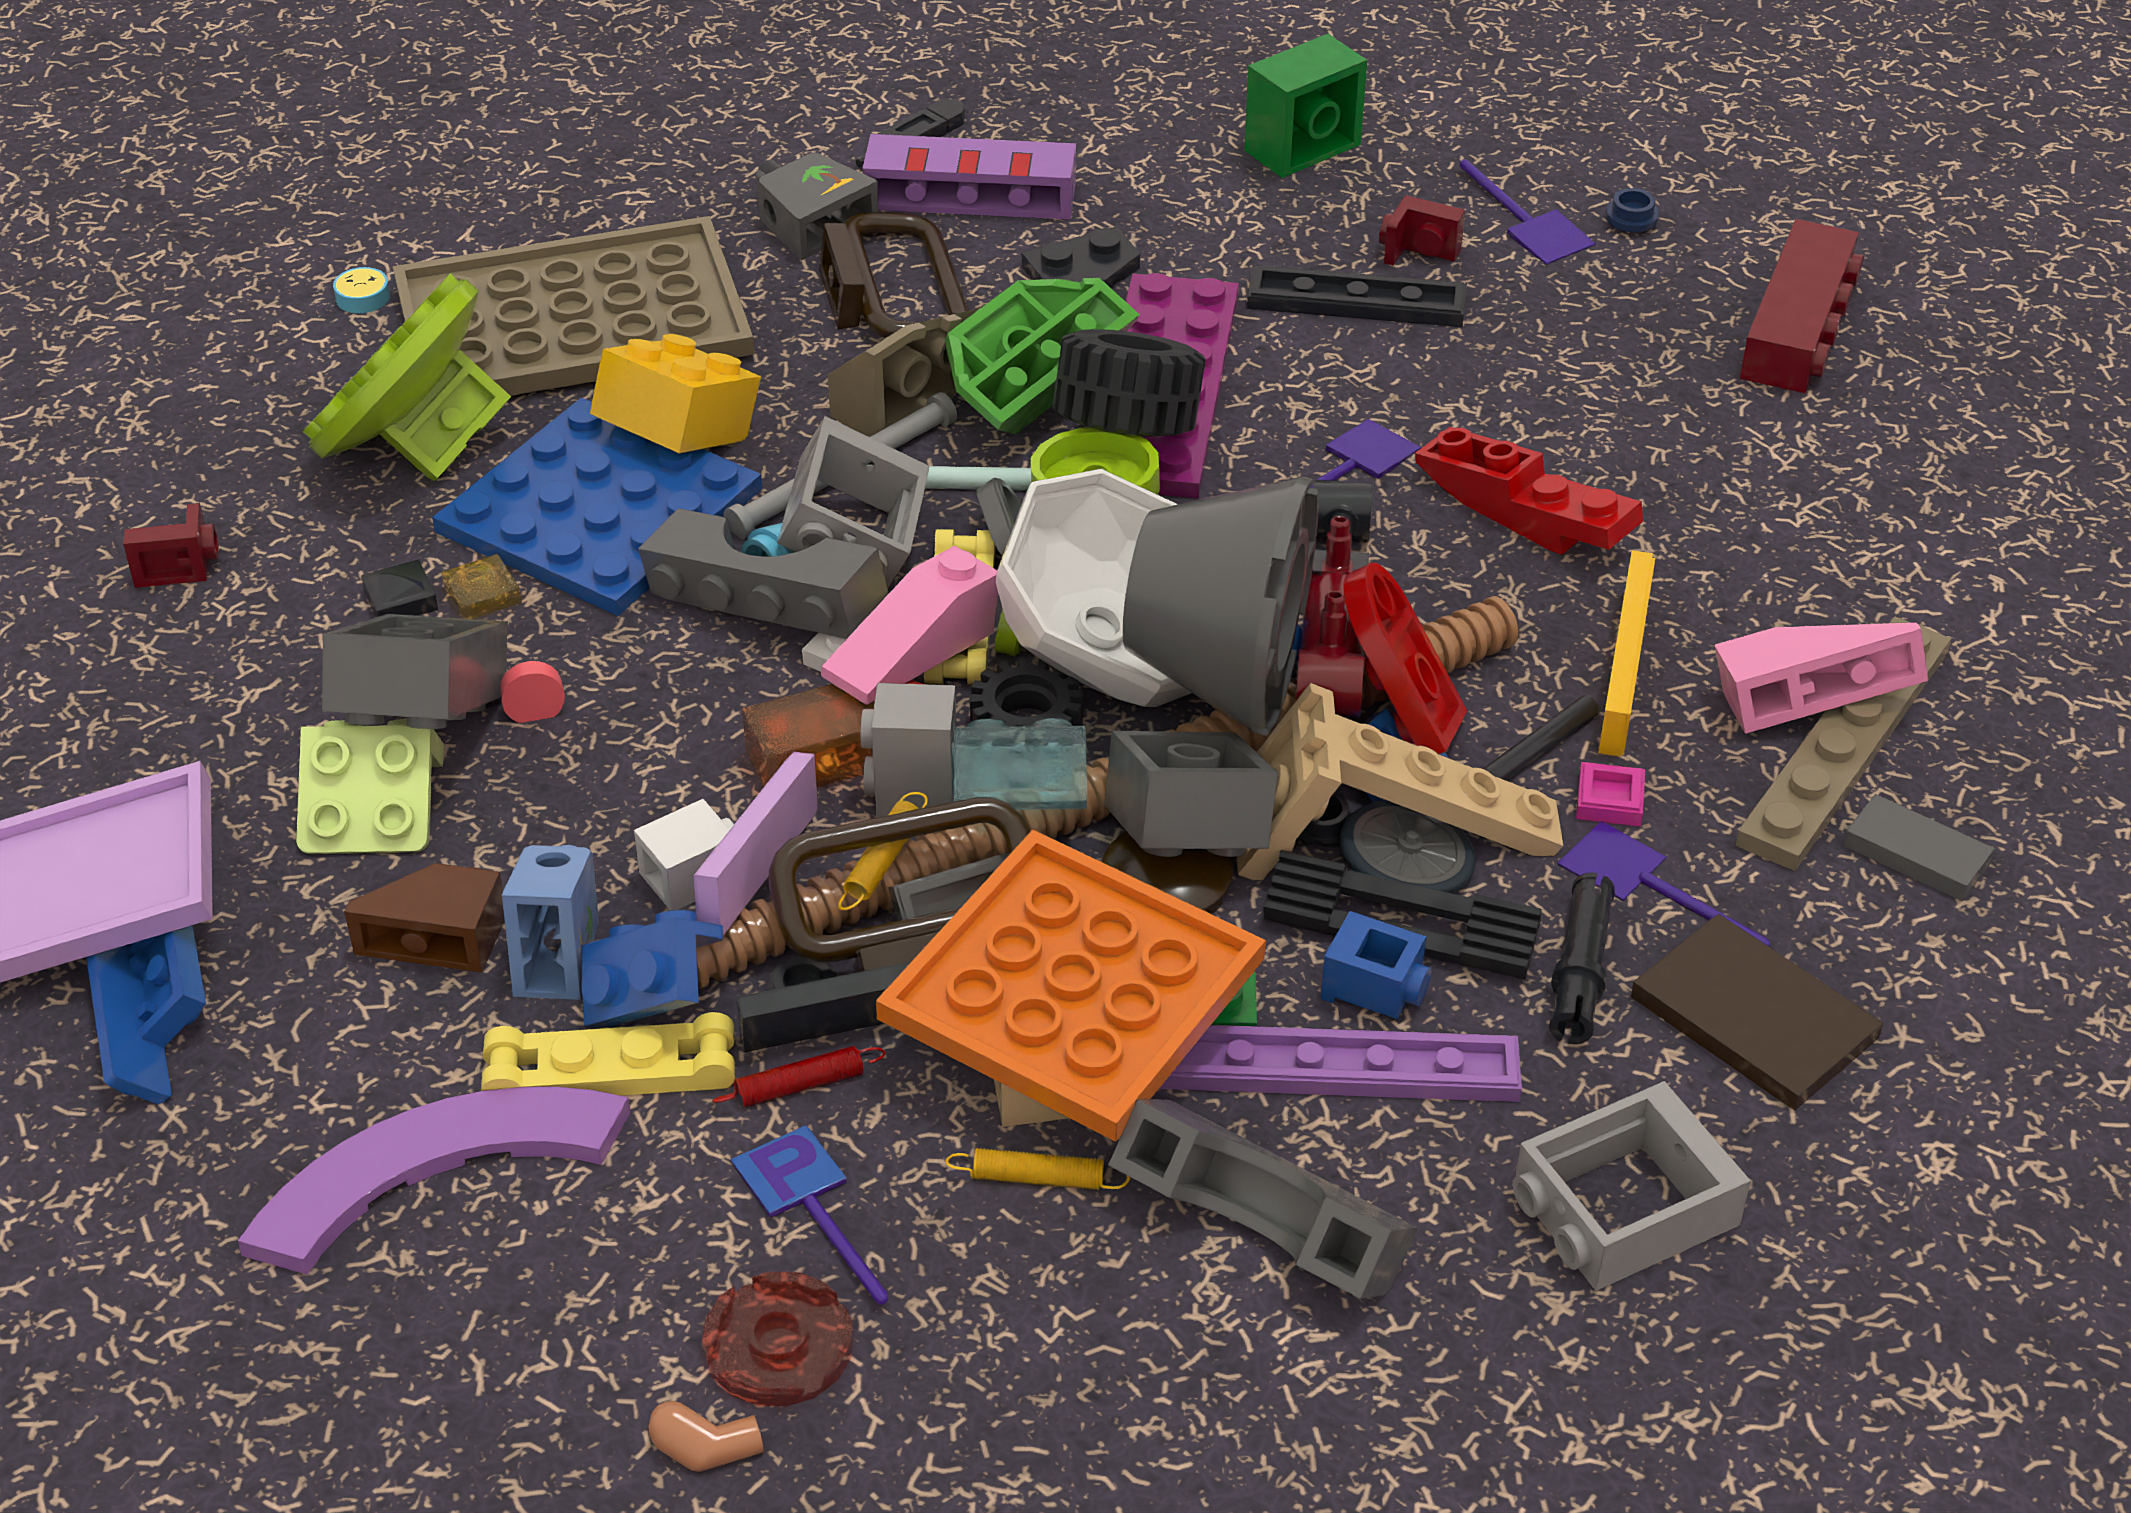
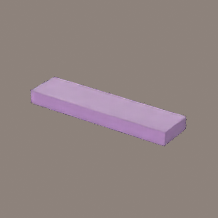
M793 752L693 875L697 921L722 925L724 935L769 876V868L775 853L789 839L799 836L818 810L815 754Z

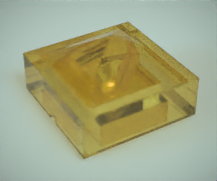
M498 554L441 572L444 588L464 619H475L522 603L520 587Z

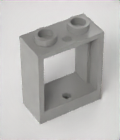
M824 416L800 457L777 544L798 552L813 546L825 538L876 547L879 551L888 589L910 555L930 466ZM863 460H871L874 462V465L868 466L863 463ZM817 480L889 513L884 535L812 502Z
M1663 1081L1520 1144L1516 1176L1513 1180V1191L1524 1213L1532 1218L1537 1216L1553 1236L1556 1249L1563 1262L1570 1269H1579L1595 1291L1740 1226L1751 1180L1668 1084ZM1643 1148L1684 1196L1685 1200L1610 1234H1606L1565 1182Z

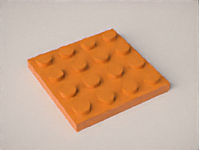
M1032 830L876 1000L877 1020L1116 1142L1125 1129L1137 1099H1151L1265 959L1266 940Z

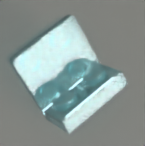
M1050 718L1036 721L1033 723V726L1007 727L1004 722L993 719L976 720L970 722L967 727H954L955 801L973 797H994L1009 803L1016 810L1087 809L1086 726H1072L1067 720Z

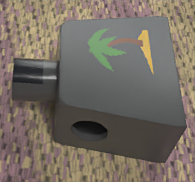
M809 153L784 166L775 160H768L757 170L755 181L758 190L760 220L801 260L821 251L825 223H844L849 217L856 214L878 212L877 181L821 154Z

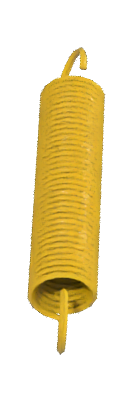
M921 792L908 793L895 804L888 815L918 809L913 803L903 801L909 795L919 794L924 797L925 802L921 808L927 805L928 798ZM908 838L866 848L843 884L844 894L838 903L840 910L852 909L862 900H868L872 896ZM847 892L852 897L858 899L856 903L844 908L841 906Z
M977 1147L974 1153L973 1170L953 1166L949 1163V1159L952 1157H969L968 1154H952L945 1160V1163L950 1168L970 1171L971 1178H978L979 1180L982 1178V1180L1011 1181V1183L1014 1181L1015 1183L1021 1182L1022 1184L1024 1182L1025 1184L1032 1183L1036 1185L1039 1183V1185L1068 1186V1188L1071 1186L1072 1188L1078 1187L1079 1189L1082 1187V1189L1089 1188L1090 1190H1099V1185L1105 1189H1119L1126 1186L1130 1181V1177L1127 1175V1179L1122 1185H1102L1104 1160L1099 1158L1096 1160V1158L1068 1157L1067 1155L1064 1157L1063 1155L1057 1156L1056 1154L1054 1156L1053 1154L1043 1155L1042 1153L1039 1155V1153L1035 1154V1152L1033 1154L1031 1152L1025 1153L1024 1151L1022 1153L1017 1151L1011 1152L1010 1150L1007 1152L1006 1150H986L985 1148L979 1149Z

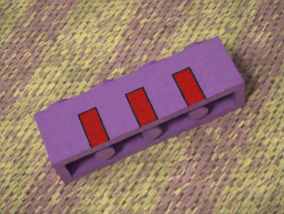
M870 134L863 164V174L877 181L878 210L1071 219L1076 187V143Z

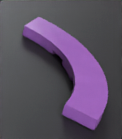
M515 1087L450 1097L400 1113L376 1123L341 1142L310 1163L284 1185L256 1215L239 1238L238 1244L241 1255L308 1275L320 1256L333 1241L369 1210L368 1204L405 1181L410 1186L435 1174L466 1165L465 1159L510 1152L511 1158L548 1156L577 1159L602 1165L631 1113L629 1098L587 1089Z

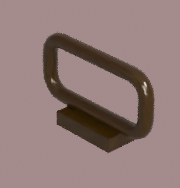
M870 212L856 214L849 217L844 223L824 224L819 271L837 329L858 327L861 313H863L865 321L871 330L882 338L890 336L907 325L919 323L899 321L886 314L861 235L869 233L909 234L922 240L947 314L952 315L969 311L943 235L937 226L928 219L908 213Z
M973 797L803 833L789 839L775 853L769 868V888L779 928L786 943L800 956L815 962H838L855 958L853 964L855 973L912 962L961 907L840 934L822 936L814 933L805 921L796 885L798 867L803 862L813 858L978 823H988L996 826L1005 838L1010 855L1030 833V830L1023 816L1009 803L994 797Z

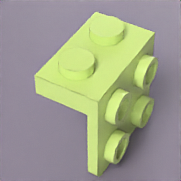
M407 719L393 720L388 722L387 725L363 726L345 723V720L326 722L324 726L301 727L296 839L300 850L306 854L411 853L420 852L427 848L430 838L432 767H442L444 760V743L435 730L408 727Z

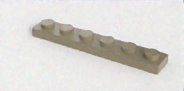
M1896 616L1890 621V623H1911ZM1918 624L1922 632L1929 681L1948 654L1952 638L1931 631ZM1928 681L1826 710L1740 827L1735 846L1796 871Z

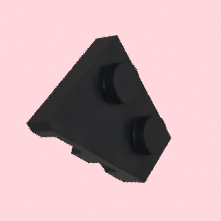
M1117 226L1097 229L1090 234L1064 241L1049 242L1042 247L1021 252L1022 268L1032 280L1062 279L1081 282L1083 278H1100L1112 289L1114 283L1125 280L1140 268V253Z

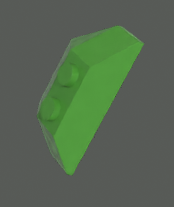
M1083 278L1081 282L1062 279L1018 280L948 332L945 344L956 392L997 430L1017 434L1053 405L1063 336L1087 329L1128 331L1140 314L1100 278Z

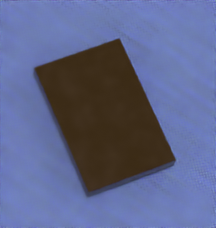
M1719 913L1633 981L1631 998L1794 1111L1877 1041L1883 1026V1022Z

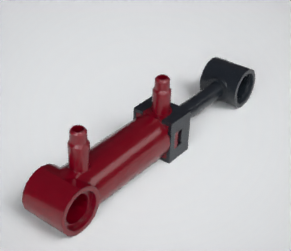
M1315 480L1313 488L1318 489L1319 493L1316 538L1327 539L1326 551L1315 550L1308 601L1302 623L1296 701L1307 686L1312 683L1333 691L1336 715L1360 717L1364 650L1348 615L1343 585L1347 574L1369 564V553L1351 552V541H1369L1373 483Z

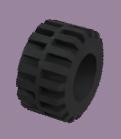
M1087 329L1066 334L1062 337L1052 407L1059 414L1073 422L1109 432L1153 437L1174 436L1195 429L1206 358L1186 344L1142 333Z

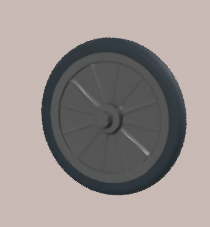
M1388 800L1373 802L1358 808L1348 816L1340 832V847L1343 857L1355 872L1452 894L1464 888L1474 873L1476 863L1474 849L1469 838L1461 828Z

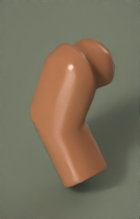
M665 1401L652 1411L649 1419V1436L653 1444L661 1452L692 1471L702 1472L764 1453L761 1434L754 1415L715 1426L688 1406L677 1401Z

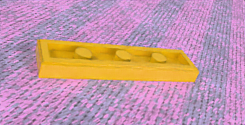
M1633 550L1631 552L1599 754L1618 757L1624 755L1655 558H1652L1653 553Z

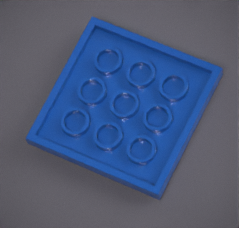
M581 397L434 515L432 519L435 533L619 616L649 589L638 548L678 508L724 517L725 509L734 504L744 506L763 489L762 475L704 449L677 453L591 415L592 402Z

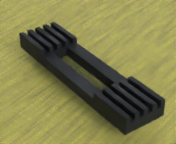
M1283 850L1280 851L1279 863L1276 864L1275 875H1273L1271 880V888L1268 890L1267 900H1265L1263 906L1264 919L1336 936L1349 913L1336 910L1341 894L1468 923L1463 939L1384 920L1379 921L1426 936L1424 952L1426 957L1526 979L1541 923L1542 909L1478 894L1475 895V898L1465 897L1346 870L1345 864Z

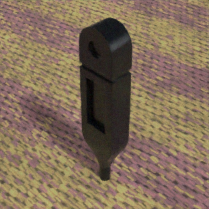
M954 99L938 101L928 106L927 110L923 109L882 130L878 134L942 137L964 124V104ZM866 154L856 159L858 167L863 166Z

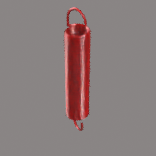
M852 1045L848 1048L845 1047V1049L842 1048L815 1057L812 1056V1058L809 1057L805 1060L802 1059V1061H795L792 1064H785V1066L782 1065L762 1072H755V1074L752 1073L748 1076L745 1075V1077L735 1078L734 1093L714 1098L712 1102L720 1103L734 1099L737 1092H739L742 1096L743 1107L746 1108V1106L760 1104V1102L770 1101V1099L780 1098V1096L800 1093L803 1090H810V1088L813 1089L817 1086L820 1087V1085L830 1084V1082H837L840 1079H847L850 1076L863 1075L864 1067L860 1053L872 1050L881 1051L882 1056L869 1060V1064L881 1060L885 1056L886 1051L878 1047L858 1050L856 1046Z

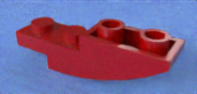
M1449 427L1415 452L1416 463L1460 503L1560 555L1564 554L1578 541L1609 550L1643 522L1642 501L1618 495L1609 489H1597L1573 482L1560 475L1546 474L1544 471L1543 453L1519 447L1510 441H1498L1471 433L1465 428Z

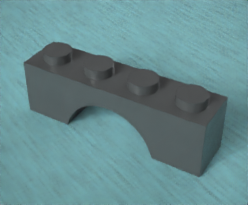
M680 508L638 548L651 594L674 602L846 639L888 595L881 559L876 547L825 538L811 547L791 554L771 557L752 556L735 550L727 518Z
M1137 1099L1108 1164L1112 1168L1169 1198L1204 1207L1257 1231L1289 1252L1295 1259L1297 1266L1359 1299L1387 1295L1393 1286L1418 1230V1227L1171 1100Z

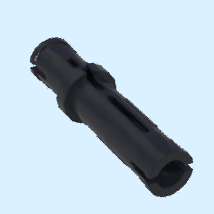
M1593 872L1584 873L1573 881V896L1562 960L1558 961L1555 965L1551 980V986L1556 993L1553 1014L1550 1017L1549 1030L1557 1040L1562 1041L1566 1021L1571 1022L1568 1044H1582L1593 1036L1596 1001L1603 996L1607 981V975L1602 967L1611 904L1615 895V886L1608 877L1603 875L1599 894L1594 893L1597 873Z

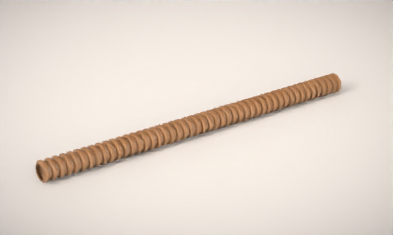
M1497 596L1488 597L1482 603L1471 604L1467 609L1454 611L1451 616H1442L1436 622H1428L1422 625L1447 673H1451L1454 668H1463L1469 662L1482 660L1485 655L1496 654L1500 649L1510 648L1514 646L1518 638V626L1515 615L1509 605ZM1365 665L1363 667L1361 709L1372 706L1375 701L1381 702L1389 698L1385 689L1379 691L1373 685L1366 672ZM1297 677L1289 684L1285 702L1276 726L1296 702ZM1218 709L1213 711L1209 717L1205 715L1196 718L1193 724L1188 722L1179 725L1176 731L1173 729L1167 730L1171 732H1236L1256 752L1269 737L1253 733ZM1109 758L1096 759L1091 767L1089 765L1077 767L1074 774L1071 772L1060 774L1057 782L1049 779L1043 781L1039 788L1035 786L1026 788L1022 796L1019 794L1009 795L1006 797L1005 802L1013 806L1023 816L1030 832L1035 830L1054 840L1057 832L1061 835L1072 833L1075 825L1078 828L1090 825L1092 818L1096 821L1107 818L1110 813L1104 806ZM978 823L934 834L917 836L916 841L908 838L872 896L868 900H862L852 909L840 910L838 903L844 894L843 884L856 865V860L845 863L843 872L838 868L828 870L824 880L820 876H813L808 879L806 887L800 883L796 884L805 921L814 933L822 935L823 930H826L828 933H835L840 930L841 922H844L846 925H854L858 923L860 914L865 918H870L877 914L879 906L883 910L894 908L888 887L1008 853V849L1002 832L996 826L988 823ZM847 892L841 906L844 908L856 903L858 899L852 897ZM771 895L768 903L763 899H758L752 902L751 910L748 911L744 908L723 935L722 941L696 948L698 989L707 987L711 977L716 981L726 979L730 969L735 973L745 971L749 961L754 965L764 963L768 953L773 957L784 954L785 946L788 944L779 928Z

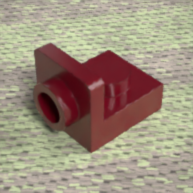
M1405 195L1394 213H1387L1381 224L1379 243L1385 245L1384 263L1394 266L1404 249L1455 262L1462 249L1465 210Z
M200 503L187 504L185 524L124 530L123 546L134 588L207 581L208 560L219 558L216 526L214 523L205 524Z

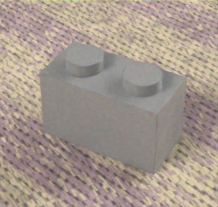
M877 683L874 709H863L861 717V747L873 749V756L865 757L864 794L875 795L877 818L887 816L895 804L904 795L911 792H921L927 796L928 802L924 808L956 801L958 754L954 685ZM919 794L907 796L903 801L911 802L918 809H921L925 799Z

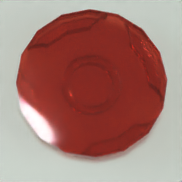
M767 1272L753 1276L752 1284L743 1286L736 1292L734 1285L718 1297L705 1317L702 1338L703 1353L711 1377L729 1395L756 1406H790L815 1398L838 1381L851 1359L853 1322L847 1307L845 1310V1307L837 1299V1293L825 1282L800 1272Z

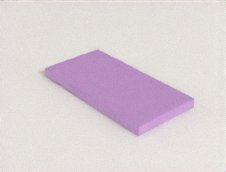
M201 761L0 820V982L213 919L211 778Z

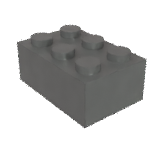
M386 614L324 633L322 711L345 713V723L358 725L384 723V716L407 717V726L418 729L447 727V720L466 719V712L484 711L486 703L501 697L499 690L500 682L507 672L508 621Z

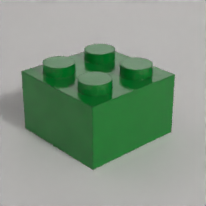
M1325 34L1248 65L1244 151L1281 178H1284L1360 146L1367 59L1330 34Z

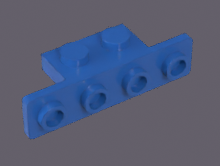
M192 925L86 957L104 1082L109 1087L115 1088L125 1095H134L156 1104L165 1102L172 1095L164 1047L185 1025L193 1023L206 1005Z

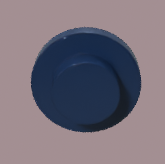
M1626 188L1616 192L1613 200L1607 205L1606 219L1617 229L1627 232H1643L1656 226L1659 209L1655 205L1656 201L1651 193L1638 188Z

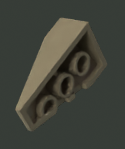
M980 308L907 325L829 373L830 417L870 437L927 406V400L931 396L942 392L951 397L957 393L945 338L948 332Z

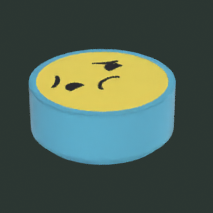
M359 267L341 273L333 283L337 305L342 310L350 313L375 311L383 307L390 299L387 276L375 268Z

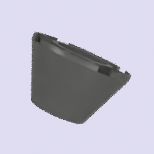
M1297 477L1151 510L1146 515L1141 526L1131 561L1123 612L1122 633L1125 650L1256 734L1269 736L1273 732L1285 702L1297 656V650H1292L1299 615H1305L1318 526L1319 493L1318 489L1310 488L1315 485V479Z

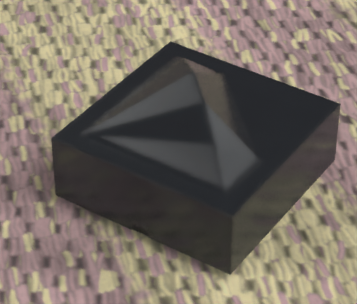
M419 559L361 575L364 592L376 617L386 614L418 616L438 610L436 594Z

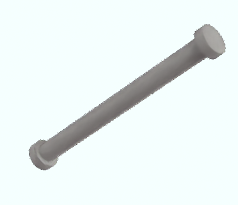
M939 392L928 398L927 406L870 436V438L896 449L939 424L947 427L956 422L957 411L955 405L946 394ZM868 459L863 460V463L866 465L873 462ZM794 479L745 506L734 504L725 509L723 516L727 518L730 531L744 540L755 530V526L786 510ZM817 480L814 494L829 485Z

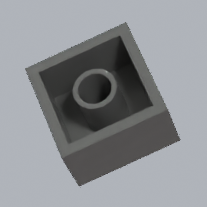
M1112 731L1104 806L1147 853L1172 857L1182 854L1183 849H1206L1208 852L1220 856H1241L1245 853V849H1269L1278 772L1236 732Z

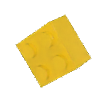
M665 334L662 340L653 342L642 339H630L625 346L602 350L590 414L677 453L740 442L749 433L761 376L740 368L741 361L733 356L722 353L707 354L695 349L696 342L685 336Z

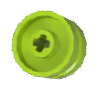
M1091 427L1066 431L1041 443L1031 456V483L1103 469L1158 495L1160 491L1158 451L1147 439L1137 435L1109 432Z

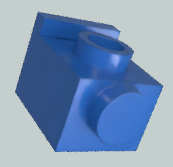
M1349 911L1324 955L1321 1000L1334 1003L1337 998L1398 1019L1406 1003L1419 1006L1426 995L1432 974V968L1423 965L1426 936Z

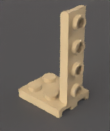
M1310 683L1257 751L1278 772L1269 849H1245L1243 855L1237 856L1238 875L1251 880H1264L1279 861L1280 851L1292 852L1296 839L1311 820L1316 821L1323 815L1330 797L1341 783L1532 856H1555L1563 847L1556 800L1547 797L1540 791L1526 789L1495 777L1484 769L1472 768L1441 756L1430 748L1416 746L1385 734L1371 725L1359 724L1336 715L1333 691Z

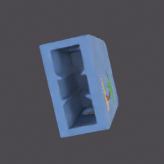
M531 845L525 847L502 894L513 997L581 1000V945L594 942L599 919L593 853L585 847L573 845ZM555 930L553 939H561L558 951H552L544 945L545 936Z

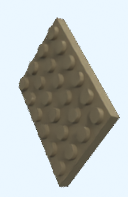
M710 216L393 266L404 322L450 273L457 280L461 278L464 280L466 278L479 290L471 323L459 349L510 396L594 382L597 380L602 350L625 346L630 339H642L653 342L662 340L665 334H676L694 340L696 342L695 349L707 354L722 353L735 358L755 355L753 335Z

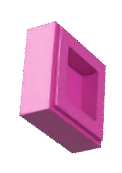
M1581 762L1576 819L1641 827L1645 769Z

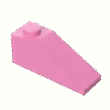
M956 546L912 568L822 665L821 677L867 705L875 701L877 683L905 684L990 636L994 632L998 599L996 586L997 570L975 558L973 554Z
M1917 623L1774 627L1715 645L1723 693L1745 734L1928 681L1922 632Z

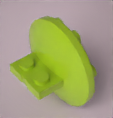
M450 273L302 431L311 439L308 442L310 444L309 448L319 457L325 458L354 448L380 434L426 477L435 481L467 446L465 443L475 432L478 433L511 398L506 391L459 349L471 323L479 290L466 278L464 280L462 278L457 280Z

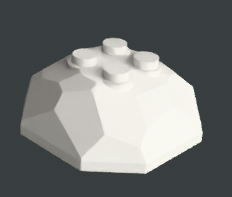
M1103 469L1032 482L1025 494L996 573V586L1005 619L1021 646L1057 670L1077 679L1080 683L1116 699L1143 707H1158L1190 694V691L1126 651L1122 633L1128 576L1143 521L1151 510L1178 504Z

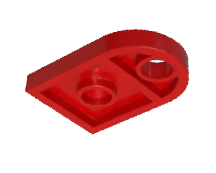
M1369 563L1347 574L1343 585L1348 615L1356 636L1366 654L1364 657L1366 672L1373 685L1379 691L1385 689L1396 709L1394 721L1402 739L1413 745L1424 746L1432 749L1437 754H1441L1447 751L1468 710L1399 584L1384 567L1377 563Z

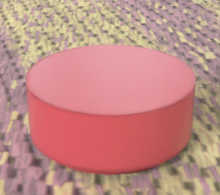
M527 661L517 664L504 674L500 682L499 690L503 709L512 720L518 723L555 717L563 707L565 693L561 677L552 666L546 663Z

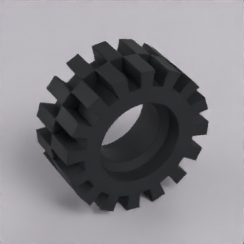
M1017 658L1018 667L1011 668L1006 660L997 663V674L989 668L981 673V682L975 680L971 686V694H969L971 737L973 743L978 742V750L984 756L993 751V761L1002 765L1008 757L1013 758V767L1024 768L1025 759H1033L1035 768L1046 766V756L1048 755L1055 762H1058L1065 758V749L1073 752L1078 746V738L1082 737L1083 694L1082 689H1079V681L1073 677L1067 678L1066 674L1056 668L1050 671V665L1039 659L1036 667L1028 666V658ZM1021 708H1033L1045 713L1032 717H1020L1011 715L1008 712Z

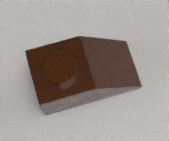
M434 863L349 901L344 913L354 955L483 973L505 921L500 872L475 867Z

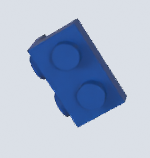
M672 910L656 914L655 923L647 926H615L609 929V937L581 945V989L583 995L584 1026L608 1028L699 1003L696 948L722 941L723 926L697 921V914L693 911Z

